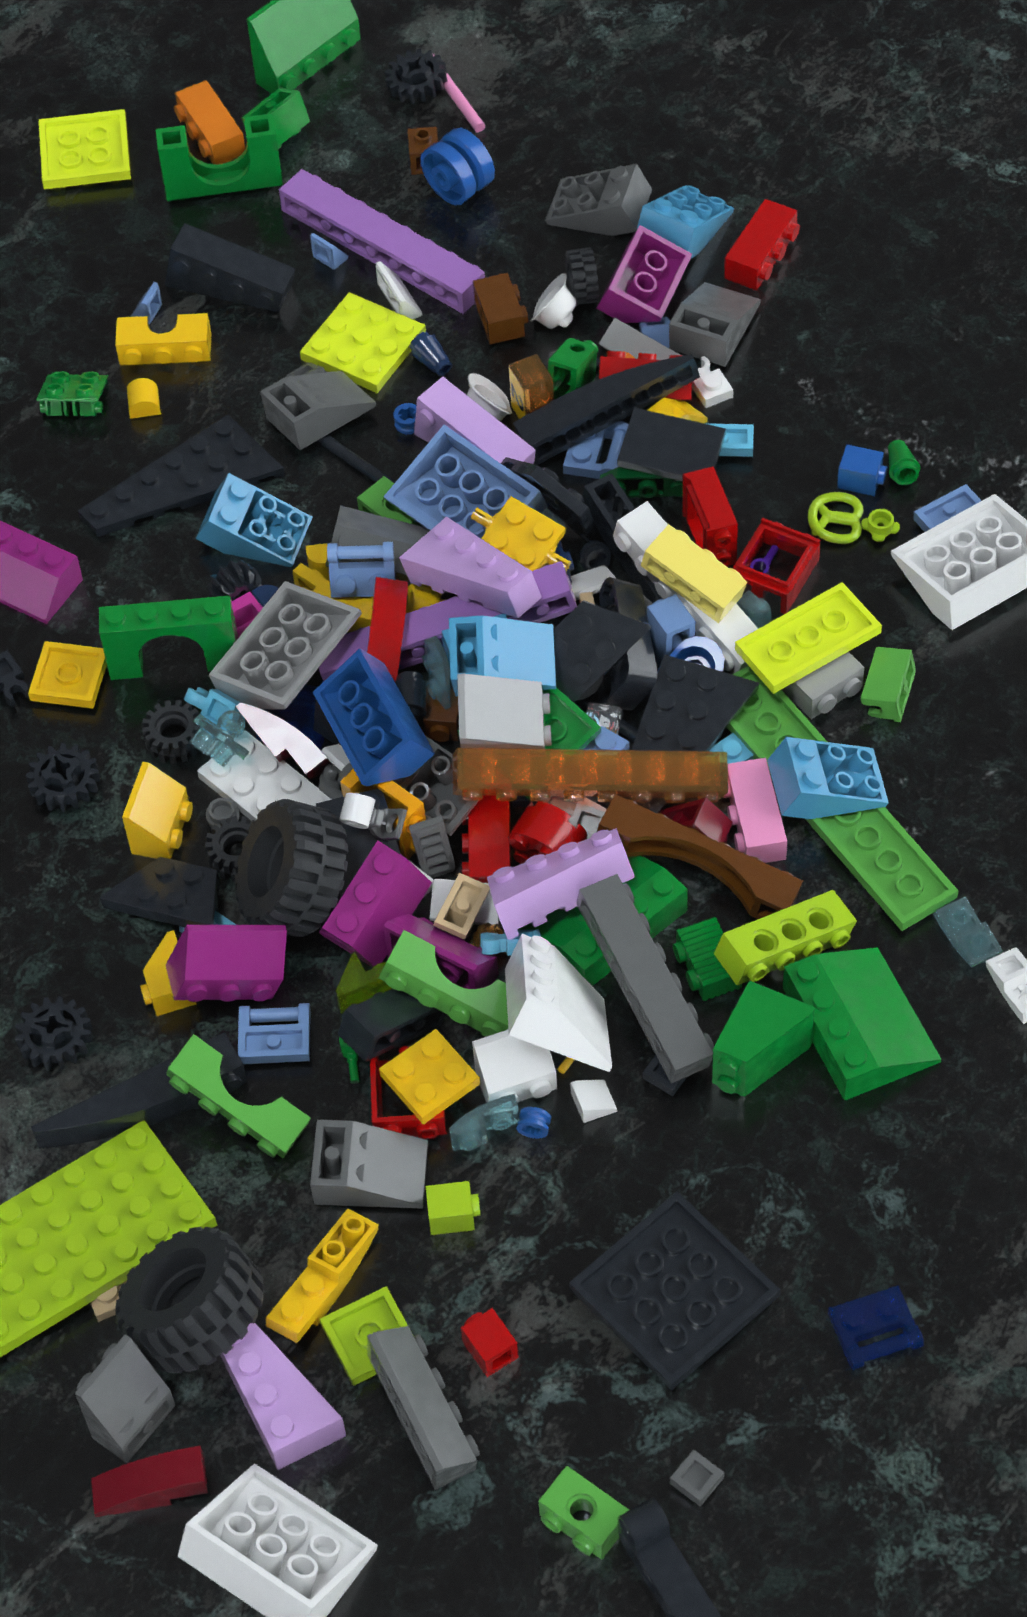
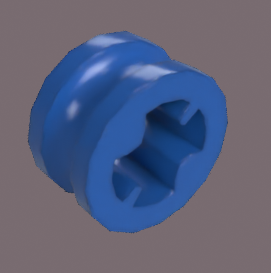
M404 403L395 409V428L400 433H414L417 407L415 404Z
M526 1107L520 1110V1121L517 1124V1131L520 1134L539 1139L548 1135L549 1127L547 1125L550 1124L551 1115L547 1111L536 1107Z

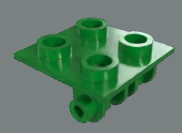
M64 371L48 374L37 397V401H40V412L46 413L47 416H62L64 410V415L69 416L70 402H72L74 416L79 414V405L80 416H96L97 413H102L103 403L99 401V398L108 380V375H99L97 372L69 375L68 372Z

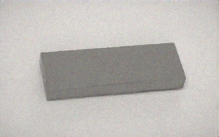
M616 318L613 319L599 342V345L608 351L628 352L636 359H638V353L657 354L656 360L669 359V355H680Z

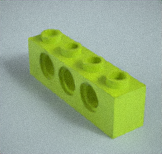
M831 890L723 933L714 955L736 985L750 980L756 982L769 972L777 969L783 971L786 965L815 954H820L828 948L833 947L836 949L845 945L851 938L850 933L857 920L836 892Z

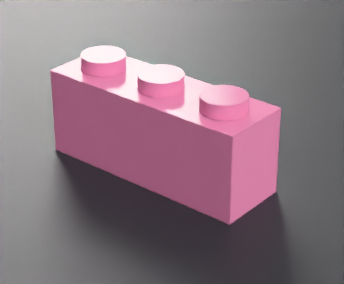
M766 758L726 764V778H721L720 782L723 798H729L731 803L730 806H727L728 818L733 822L732 826L736 825L738 832L734 834L736 850L746 855L757 857L764 863L786 860L787 838Z

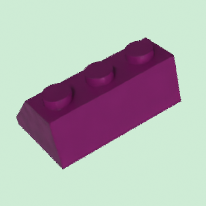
M639 225L628 243L596 309L623 323L659 322L669 305L692 253Z
M0 521V602L47 624L83 580L78 557Z
M377 841L319 931V934L378 970L387 955L384 924L388 920L407 913L412 915L432 882L408 859L380 841Z
M407 913L388 920L383 926L388 958L403 930L435 946V958L440 971L455 985L467 989H480L494 983L499 975L498 960L494 954H482L481 947H476L458 936L433 926V923L426 918H416Z
M186 925L165 965L174 1000H188L191 1002L222 1000L229 1002L233 1000L254 999L255 1001H265L272 999L284 976L286 926Z

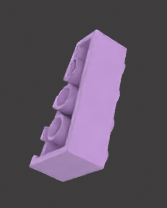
M441 377L417 398L414 435L429 443L440 428L446 425L499 463L505 457L534 464L536 450L444 377Z
M445 517L399 557L411 584L417 586L425 584L431 586L433 591L442 594L447 591L458 595L460 600L466 602L475 600L481 602L485 608L516 618L523 615L542 598L531 570L448 517Z
M616 828L610 831H598L591 838L579 843H566L557 851L547 855H534L518 866L500 868L493 875L488 876L487 879L494 907L507 939L511 940L519 936L517 929L531 922L534 927H537L547 922L546 916L557 909H564L567 912L577 907L579 889L618 874L622 883L635 878Z
M255 1322L250 1323L247 1328L248 1333L242 1340L238 1339L232 1345L234 1347L226 1355L224 1353L220 1355L277 1470L346 1437L343 1418Z

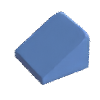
M314 233L310 235L313 257L335 270L348 259V255Z
M153 282L131 317L147 316L149 324L153 321L162 306L158 283Z
M662 317L659 322H639L641 333L669 348L670 319L668 317Z

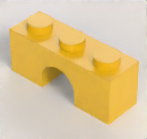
M208 313L177 315L175 328L163 334L154 333L150 330L147 316L117 318L115 345L119 364L138 365L210 361L211 329Z

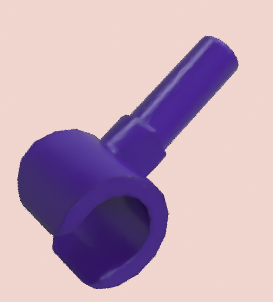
M772 545L763 559L758 558L752 561L750 568L764 570L763 573L770 575L769 566L779 550L778 546Z

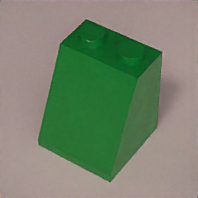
M749 981L713 1048L712 1083L726 1093H737L744 1097L810 1048L813 1042L815 1007Z

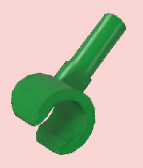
M339 1037L341 1054L347 1058L349 1065L350 1081L352 1084L359 1083L357 1057L359 1055Z

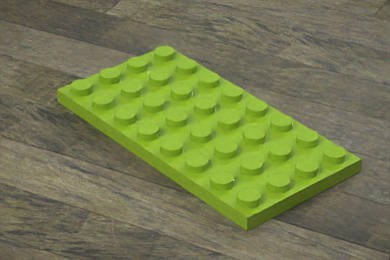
M145 1121L137 1123L0 1205V1357L96 1300L98 1296L114 1286L117 1287L127 1281V1274L132 1268L138 1266L140 1263L139 1259L146 1252L148 1254L156 1248L155 1245L162 1240L167 1241L172 1238L173 1234L180 1231L186 1233L189 1231V1228H214L217 1226L214 1215Z

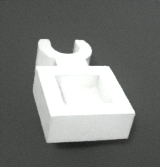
M705 356L701 357L702 368H698L700 378L692 382V389L704 407L707 408L733 398V388L720 369L710 371L709 359Z

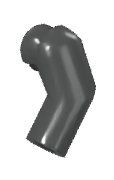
M333 763L325 765L324 770L320 773L318 785L319 790L330 799L343 797L340 785L338 784V777L341 771Z

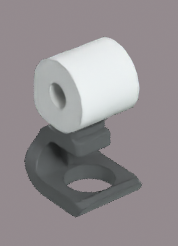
M346 793L339 818L342 823L355 828H368L377 839L400 840L407 814L406 809L374 808L375 799L361 794ZM398 817L397 827L392 832L393 823L395 819Z

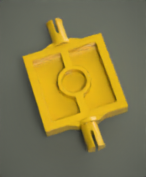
M512 496L494 516L489 515L478 507L475 509V512L473 511L471 520L486 527L481 539L529 570L533 571L560 561L563 562L566 571L569 569L571 561L556 554L557 545L566 533L564 526Z

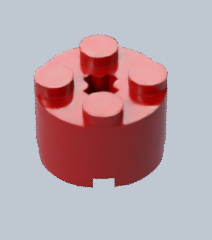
M537 801L535 806H533L532 802L528 804L509 834L508 841L516 851L513 855L514 859L523 864L534 855H547L557 851L566 843L584 841L588 838L587 832L580 823L575 828L568 822L571 815L564 810L547 802Z

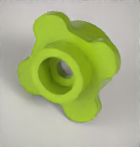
M886 509L872 511L869 517L864 518L861 523L862 528L868 530L872 534V539L877 542L884 541L885 537L889 534H896L900 530L899 523L894 522L893 514Z

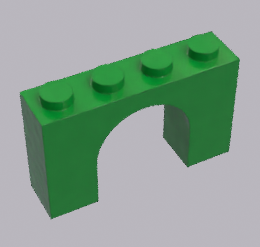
M273 113L244 117L247 138L246 148L238 158L224 164H208L196 159L189 150L185 125L155 129L167 201L282 186L283 180Z
M231 596L99 607V635L111 680L143 677L142 646L149 640L157 637L177 635L196 641L204 650L208 671L214 669L238 639Z

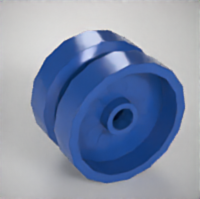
M463 128L452 129L442 137L440 142H435L421 154V167L429 185L442 199L453 205H462L476 191H480L490 184L495 177L494 164L486 147L475 135Z

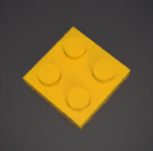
M45 641L28 692L30 701L93 709L107 666L103 648Z
M437 1029L379 1068L380 1076L422 1124L431 1120L480 1085V1077Z

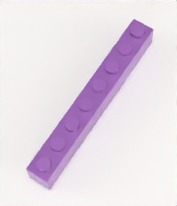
M303 169L279 189L281 208L287 214L376 264L381 261L395 272L399 278L462 314L475 304L473 280L485 278V272L478 266L466 262L455 253L441 248L432 240L425 239L413 232L409 227L402 226L390 219L386 214L379 213L367 206L363 201L356 200L344 193L340 188L331 186L317 175H312Z
M560 561L533 570L532 574L542 598L519 618L507 614L506 617L507 619L541 623L572 612L577 607L563 562ZM458 596L406 613L398 670L444 655L442 630L449 629V618L482 615L493 617L504 613L485 608L481 602L475 600L470 602L460 600ZM370 626L344 635L319 667L320 675L324 681L359 648L367 652Z

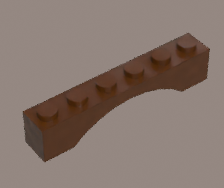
M616 794L598 825L597 832L601 830L610 831L617 828L627 857L652 855L679 859L698 866L714 875L738 897L748 914L757 919L793 906L803 883V880L794 877L787 871H781L762 862L757 857L746 855L731 848V846L724 842H718L701 834L694 828L683 826L670 820L663 814L655 813L638 805L633 800L622 798Z

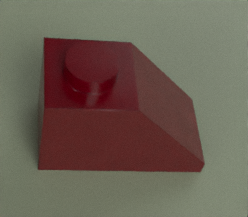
M707 797L660 811V814L667 816L670 820L688 828H694L701 834L718 842H727V835L733 824Z

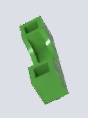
M403 930L379 979L385 981L392 989L404 991L417 998L421 1004L427 1007H434L448 1014L455 1022L467 1024L480 1031L485 1037L508 1030L505 982L498 979L491 985L480 989H467L455 985L440 971L435 958V946Z
M193 1034L168 1067L167 1076L171 1078L169 1083L185 1095L191 1092L200 1099L198 1104L210 1114L216 1116L219 1112L229 1119L228 1126L236 1133L244 1137L248 1133L259 1141L257 1144L258 1148L267 1155L274 1158L277 1154L284 1158L307 1127L311 1118L282 1097L272 1103L261 1106L243 1104L234 1099L227 1092L221 1080L220 1065L223 1055Z

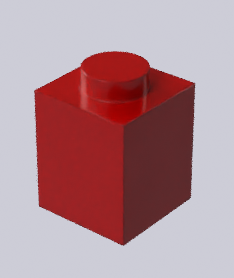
M493 1308L485 1313L479 1312L472 1315L466 1320L464 1326L461 1327L463 1344L486 1377L518 1359L517 1342Z

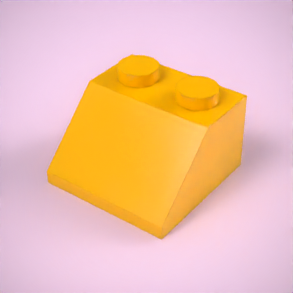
M142 762L122 819L132 854L155 859L159 857L171 859L174 849H179L183 837L182 827L184 822L190 820L193 805L192 802H189L186 788L148 762Z

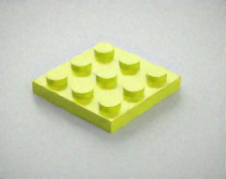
M125 109L39 119L44 189L131 179Z
M349 292L301 349L300 357L301 360L307 363L310 362L323 367L325 371H342L357 385L378 393L411 353L409 348L411 341L418 334L426 332V327L420 322Z

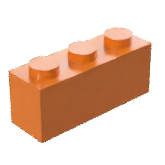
M207 80L175 92L177 105L174 106L176 116L180 122L184 121L186 123L189 136L192 140L196 139L198 141L199 149L204 158L209 157L213 164H223L238 158L244 152L243 132Z

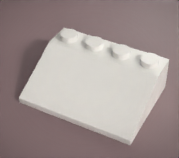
M993 494L891 550V556L930 611L953 630L1027 588V520L996 494Z
M521 934L505 967L509 1035L610 1072L612 1060L604 998L548 940L540 936L530 937Z
M254 1463L186 1523L178 1557L266 1617H327L375 1553L378 1545Z

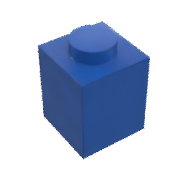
M846 445L839 466L837 488L874 496L878 484L884 485L888 467L883 466L884 452Z

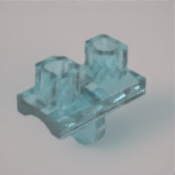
M235 710L223 713L219 717L217 725L201 714L194 720L200 729L189 742L223 768L235 754L243 760L249 754L246 748L234 741L235 738L243 733L245 727V719L240 713Z

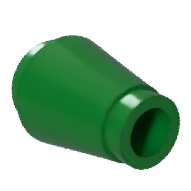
M895 440L891 442L888 446L889 475L891 479L899 485H909L915 482L919 476L920 464L904 441Z

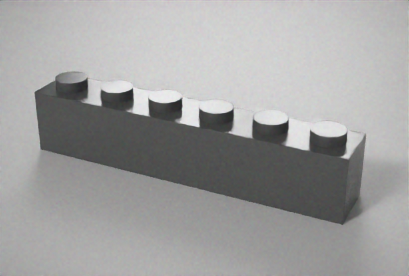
M618 874L579 889L576 904L671 1083H674L708 1068L713 1058L714 1044L707 1033H702L697 1023L698 1015L694 1006L690 1002L686 1003L681 994L682 985L678 976L674 972L670 973L666 966V956L662 946L658 942L654 943L651 938L647 918L643 913L639 914L633 904L634 896L628 884H623Z

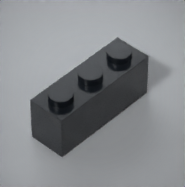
M390 989L385 992H378L372 998L359 1004L354 1003L350 1005L342 1015L343 1020L338 1035L366 1062L440 1027L446 1013L434 1007H427L421 1004L417 998L404 991Z

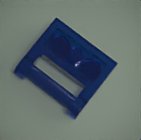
M899 1285L829 1308V1318L852 1370L864 1367V1362L909 1347L912 1350L924 1347L921 1331L913 1320ZM902 1328L904 1332L860 1348L856 1345V1342Z

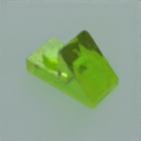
M352 953L336 989L338 1007L341 1014L354 1003L359 1004L372 998L378 992L392 989L385 981L379 979L386 962L379 963L371 970L365 972L356 953Z

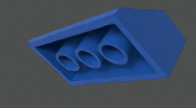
M359 648L313 691L317 702L362 785L367 787L411 776L435 754L385 663Z

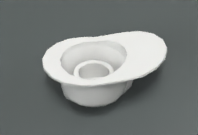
M562 273L552 281L543 292L536 304L531 322L536 320L549 329H553L558 325L567 327L571 323L576 299L566 286L567 275L565 273Z
M469 374L468 382L470 388L467 393L468 397L499 421L507 414L512 415L509 400L500 388L479 374Z

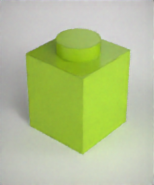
M469 1181L426 1186L431 1235L475 1230L473 1217L481 1216L478 1194L471 1195Z

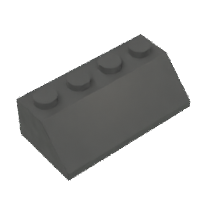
M340 505L331 543H338V546L383 545V542H393L396 580L407 581L409 586L411 583L399 557L425 536L429 530L425 527ZM383 558L339 559V562L384 561ZM328 559L326 561L325 567H329ZM445 591L444 594L441 593V597L450 599L452 593Z
M409 1326L377 1331L367 1335L368 1358L434 1489L437 1490L476 1470V1457L480 1455L479 1449L470 1434L464 1436L458 1424L463 1420L455 1402L450 1401L447 1403L441 1391L445 1388V1383L436 1367L430 1369L424 1357L428 1355V1350L419 1334L413 1336Z

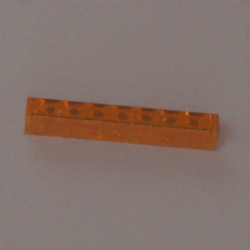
M457 748L452 755L453 795H462V799L467 801L482 800L483 795L496 796L498 801L517 800V796H530L531 801H549L551 796H564V801L567 802L584 801V797H598L599 802H611L616 794L620 797H631V800L636 803L651 802L652 798H665L666 803L685 802V798L702 799L706 797L712 803H717L718 798H722L728 793L727 752Z

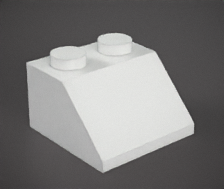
M509 1029L472 1041L475 1072L480 1077V1088L490 1112L499 1108L509 1109L518 1102L532 1097H544L552 1090L557 1089L556 1069L550 1050L510 1036Z

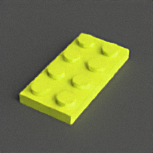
M841 582L735 642V651L774 694L879 635L882 625L846 585Z

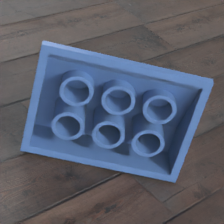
M446 425L440 428L384 496L385 500L429 531L445 517H448L479 538H482L486 527L471 520V515L477 507L494 516L512 496L541 514L547 508L540 490Z

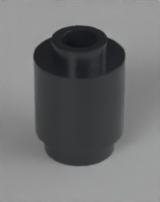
M405 671L397 675L395 683L418 722L427 713L426 682L420 673Z

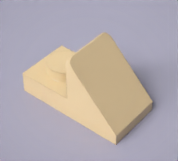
M459 873L433 926L464 940L468 938L488 896L489 885Z

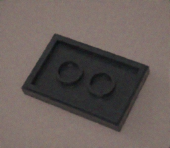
M634 408L617 459V466L683 481L684 473L712 466L715 469L726 435V428Z

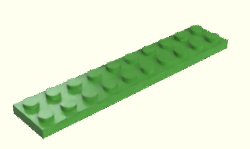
M749 666L732 674L760 683L759 689L748 699L741 712L726 727L753 754V759L766 758L768 760L785 737L827 742L782 690L773 694ZM885 807L806 819L901 931L958 897V889Z

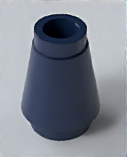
M422 332L411 341L409 348L415 359L439 377L450 371L452 363L449 361L435 335Z

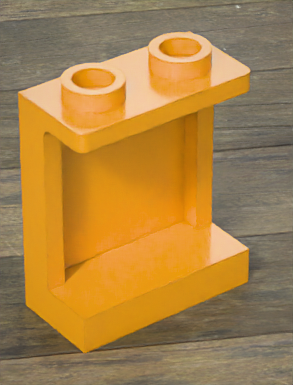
M352 769L340 781L343 797L346 796V793H360L378 788L384 793L388 809L402 808L407 810L399 846L401 854L409 859L415 853L409 826L426 820L424 803L393 780L366 787L361 784L356 772ZM398 817L395 819L393 823L394 829H396Z

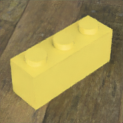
M669 524L645 550L641 562V567L717 623H720L739 601L747 584V581L743 579L737 570L722 564L711 551L702 549L692 542L685 532L676 530Z

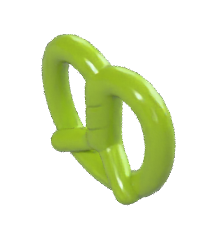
M829 492L818 496L812 501L808 509V523L812 529V535L836 544L853 543L860 537L862 532L859 520L863 514V505L857 497L848 493ZM844 502L850 504L854 511L853 513L832 511L824 504ZM818 511L822 515L819 521L817 518ZM828 523L851 526L852 532L849 534H836L824 528Z

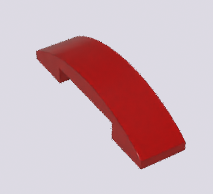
M376 577L367 653L384 662L393 680L396 681L405 623L408 582Z

